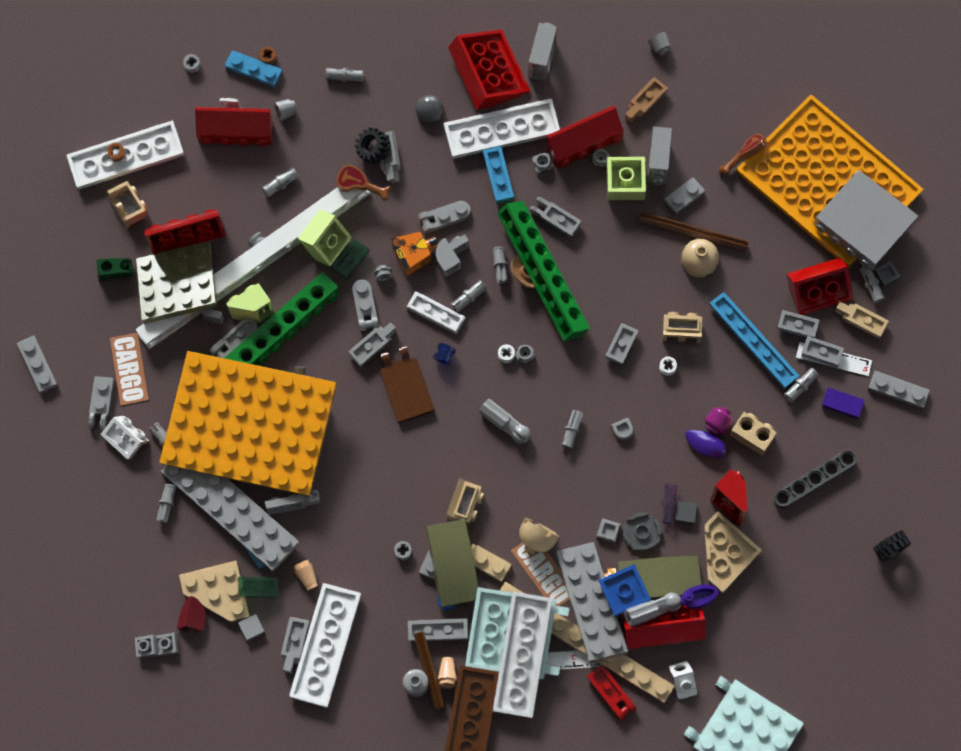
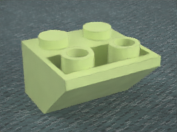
M259 283L250 285L245 289V292L239 296L231 297L228 303H226L230 316L236 320L249 318L259 324L274 314L271 300Z

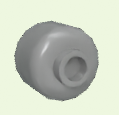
M413 669L405 674L403 687L408 695L419 697L427 692L429 680L423 671Z

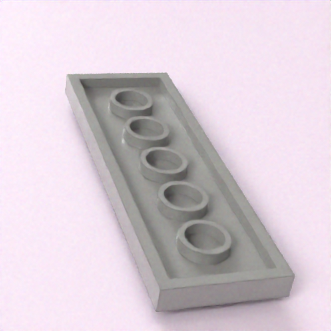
M594 542L556 551L555 554L588 662L592 663L627 654L628 650L618 618L614 617L598 582L599 579L605 576Z

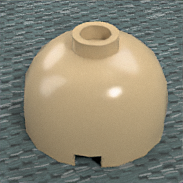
M706 239L690 241L685 246L681 255V264L686 269L685 271L694 277L703 278L713 273L719 262V253L716 246Z
M525 518L519 530L520 540L526 545L524 549L533 554L536 551L543 553L552 549L560 536L540 523H535L534 525V520Z

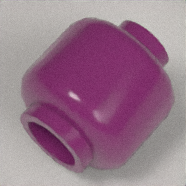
M723 406L721 409L714 407L704 420L705 428L716 436L718 434L724 435L733 424V419L730 416L732 413Z

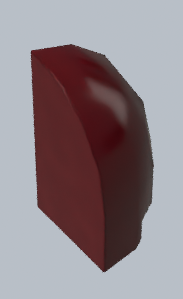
M190 596L181 609L177 629L187 631V628L194 629L195 632H201L205 623V610L197 598Z

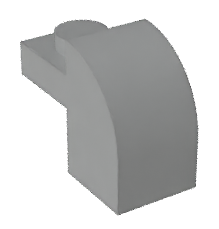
M466 235L457 236L450 243L445 238L439 242L436 248V261L444 277L461 269V262L456 254L469 248V240Z

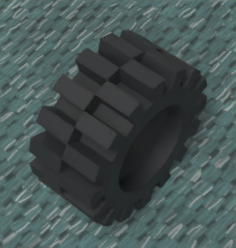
M369 127L368 131L366 129L362 130L364 134L359 133L360 139L356 138L355 142L358 144H355L357 149L355 152L360 158L369 163H380V159H385L384 155L388 156L389 152H387V149L390 150L391 148L388 144H391L388 139V135L374 127L373 129ZM376 139L377 145L375 149L369 152L370 143Z
M900 530L879 542V544L873 547V550L880 561L885 562L901 553L912 543L905 532Z

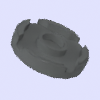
M636 513L629 517L624 524L623 539L632 550L648 552L654 549L660 542L662 530L655 517L647 513Z

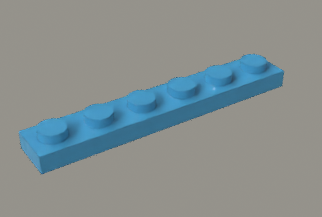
M725 292L709 303L711 309L784 390L799 378V374Z

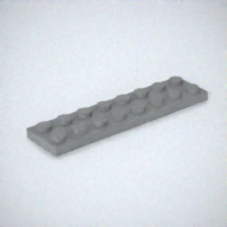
M168 465L161 470V473L272 572L300 544L295 537L229 479Z

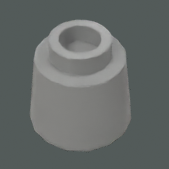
M666 32L659 33L648 40L649 45L656 54L663 56L670 51L671 45Z
M286 99L274 102L275 112L281 122L294 115L295 111H297V106L293 100Z

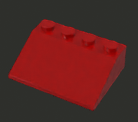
M502 29L457 35L449 45L450 54L476 110L490 108L530 92V88Z
M210 209L199 215L192 214L181 220L174 219L163 225H152L149 229H145L144 232L152 254L226 236L218 209Z

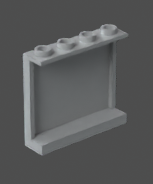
M858 170L819 213L814 225L819 232L827 234L833 243L845 248V251L850 256H855L859 259L865 268L874 270L877 263L906 230L915 224L918 215Z

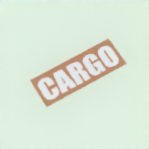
M138 333L110 338L120 405L149 400Z
M523 543L511 550L544 597L556 600V606H561L569 600L561 570L548 552L541 553L536 551L535 554L530 553L524 549L526 545Z

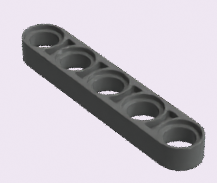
M850 450L843 451L778 490L773 498L775 506L780 509L787 508L850 470L857 461L856 454ZM845 455L851 456L853 463L845 464L842 461V457ZM833 465L836 467L837 472L829 474L826 471V467ZM818 475L820 483L813 484L810 481V476ZM800 484L804 487V492L797 494L794 492L793 487ZM780 494L786 495L788 502L785 504L779 503L777 496Z

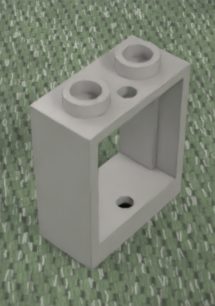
M539 23L529 59L528 78L547 81L557 43V26L551 23Z
M653 127L648 171V183L653 185L666 184L672 128Z

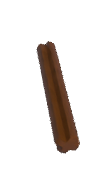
M424 632L415 633L414 638L424 673L429 680L428 688L434 709L444 708L443 697Z

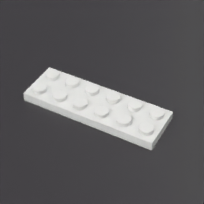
M552 98L444 123L452 159L482 153L483 150L501 146V148L547 138V135L560 130Z
M173 120L67 154L78 190L185 156ZM113 143L121 144L125 150V157L119 162L112 161L107 152L108 147ZM116 149L113 150L114 155H119L120 149H118V151Z
M323 583L290 691V698L328 708L360 602L361 593Z
M513 592L493 711L533 718L553 598Z

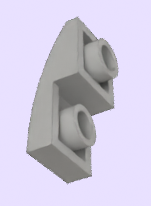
M177 633L135 638L136 658L179 653Z

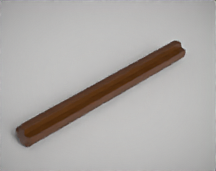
M641 212L639 216V222L698 239H706L716 244L746 251L748 246L747 240L654 214Z

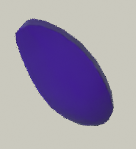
M699 430L686 431L685 437L687 441L699 453L712 458H721L725 455L726 447L715 435Z
M697 585L686 590L681 595V601L688 608H704L715 601L719 590L712 585Z

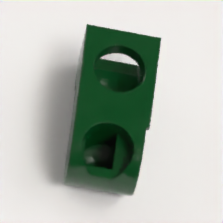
M129 258L97 259L99 282L106 281V279L129 278L133 276L132 260Z

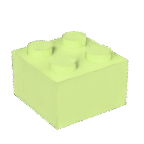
M607 157V200H645V157Z
M319 210L298 237V240L316 261L331 266L352 237L336 216Z

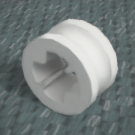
M502 345L498 349V359L502 363L507 364L514 360L515 350L511 345ZM503 351H510V357L507 355L503 357Z
M664 357L659 365L660 372L666 376L673 375L677 368L676 360L672 357ZM668 362L671 363V364H672V365H671V368H672V369H671V370H670V368H668V370L664 369V368H665V364H664V363H666V364H668Z

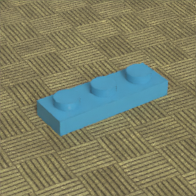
M232 50L225 64V69L274 88L283 73L280 68Z
M501 146L483 150L495 202L501 203L514 200Z

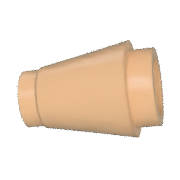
M305 560L294 566L295 574L307 591L318 586L312 563L310 564L308 560Z
M451 657L442 658L438 675L439 686L442 688H453L457 682L454 659Z

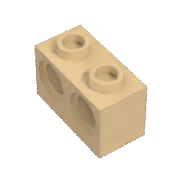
M743 412L731 430L730 436L763 456L777 432L774 431L775 429L771 425L758 421L755 415ZM748 424L751 429L748 431L743 430L741 425ZM764 434L767 440H759L758 435Z

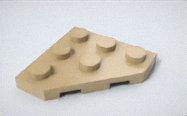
M717 511L704 526L707 581L718 588L723 594L761 553L762 549Z
M237 561L179 575L183 594L188 598L190 596L197 598L203 607L213 613L218 614L230 623L250 617Z

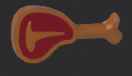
M755 134L748 138L737 155L727 164L719 167L718 172L729 175L730 170L739 162L759 153L768 143L765 137L761 134Z
M353 165L343 166L337 175L336 185L341 191L368 190L378 194L383 201L389 199L390 186L380 188L370 184L365 174Z

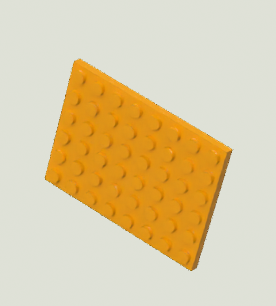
M810 95L766 139L768 143L764 149L746 159L736 169V172L833 256L841 258L848 268L857 258L850 256L841 245L833 243L827 234L819 232L814 222L819 213L852 176L860 170L906 207L924 190L813 95Z
M187 351L159 463L310 496L337 383Z

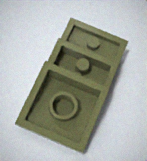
M465 519L426 526L430 545L429 551L433 564V575L441 608L476 601L478 582Z
M698 556L660 557L617 562L618 571L635 564L645 588L653 601L663 598L668 593H676L681 597L689 588L702 585Z

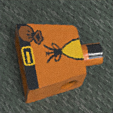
M421 232L391 239L392 247L406 276L432 260L430 251L438 246L435 237L424 240Z

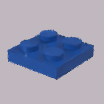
M635 564L598 580L614 617L623 614L626 609L651 601Z

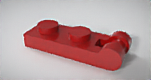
M603 664L587 675L586 678L620 721L624 720L629 712L633 713L637 710L636 706ZM623 701L625 706L620 709L617 704Z

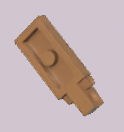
M653 77L630 101L629 111L625 114V119L631 123L637 116L639 118L644 116L668 91V88Z

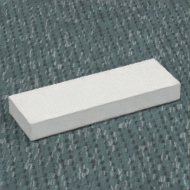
M418 292L414 293L406 307L413 313L454 334L458 333L465 321V316Z

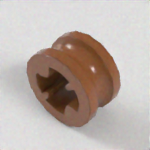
M264 47L259 53L262 62L270 65L276 62L277 56L273 48ZM267 53H268L269 55L271 54V58L268 59V58L266 57V59H265V54H267Z
M113 143L108 147L107 152L112 161L119 162L124 159L125 150L121 144ZM116 149L118 151V149H120V154L117 156L116 154L114 155L113 150Z

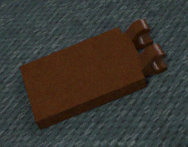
M406 346L399 348L402 359L391 362L388 352L381 354L385 368L380 369V373L398 424L435 412L417 359H410Z

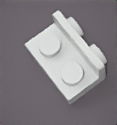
M125 416L113 417L100 435L129 460L141 445L147 444L149 440L145 437L143 431L136 429L131 424L132 422L129 418Z

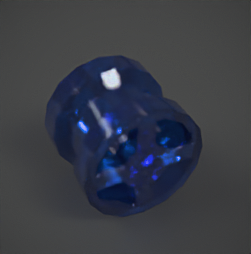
M439 343L437 346L438 351L434 354L433 359L439 363L450 365L452 362L451 357L455 355L456 349L448 344Z

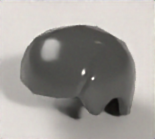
M426 95L418 100L415 111L421 121L432 123L440 119L444 112V107L441 100L436 96Z

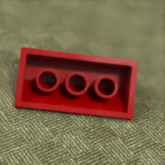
M615 105L547 135V152L556 169L567 167L572 161L582 160L588 154L598 149H604L605 146L610 144L615 145L623 139L624 130Z
M195 107L196 136L198 142L202 144L220 143L222 145H229L230 143H238L243 146L248 144H257L259 146L272 144L273 120L270 109Z
M682 603L680 609L676 612L658 615L657 618L632 627L627 624L624 613L621 614L627 649L706 639L705 618L702 608L692 609Z

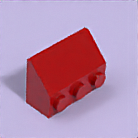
M841 258L787 273L789 290L800 315L839 304V302L844 303L853 300L848 266Z
M730 469L715 485L710 501L738 526L742 524L747 511L746 482L742 474Z

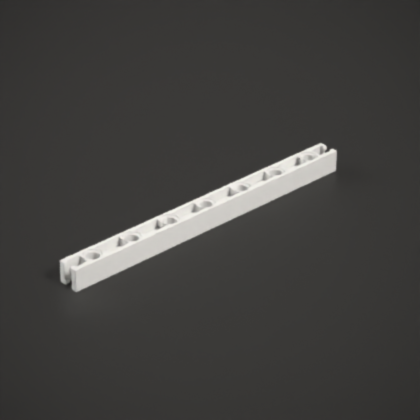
M337 187L216 272L214 280L217 302L301 242L298 240V237L319 210L330 213L337 218L371 194L370 191L355 189L350 192H344ZM203 310L142 324L136 331L150 350L201 314Z

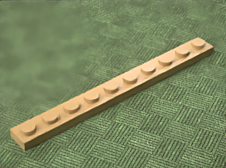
M507 582L500 589V591L523 593ZM554 614L551 634L586 655L578 626L561 615ZM626 655L596 661L663 704L674 688L673 684Z

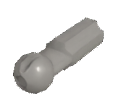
M487 399L479 409L481 415L509 434L515 442L524 444L530 440V429L520 424L512 415L491 399Z
M668 593L663 598L655 601L651 600L626 609L624 616L627 624L632 627L657 618L658 615L676 612L681 607V597L676 593Z

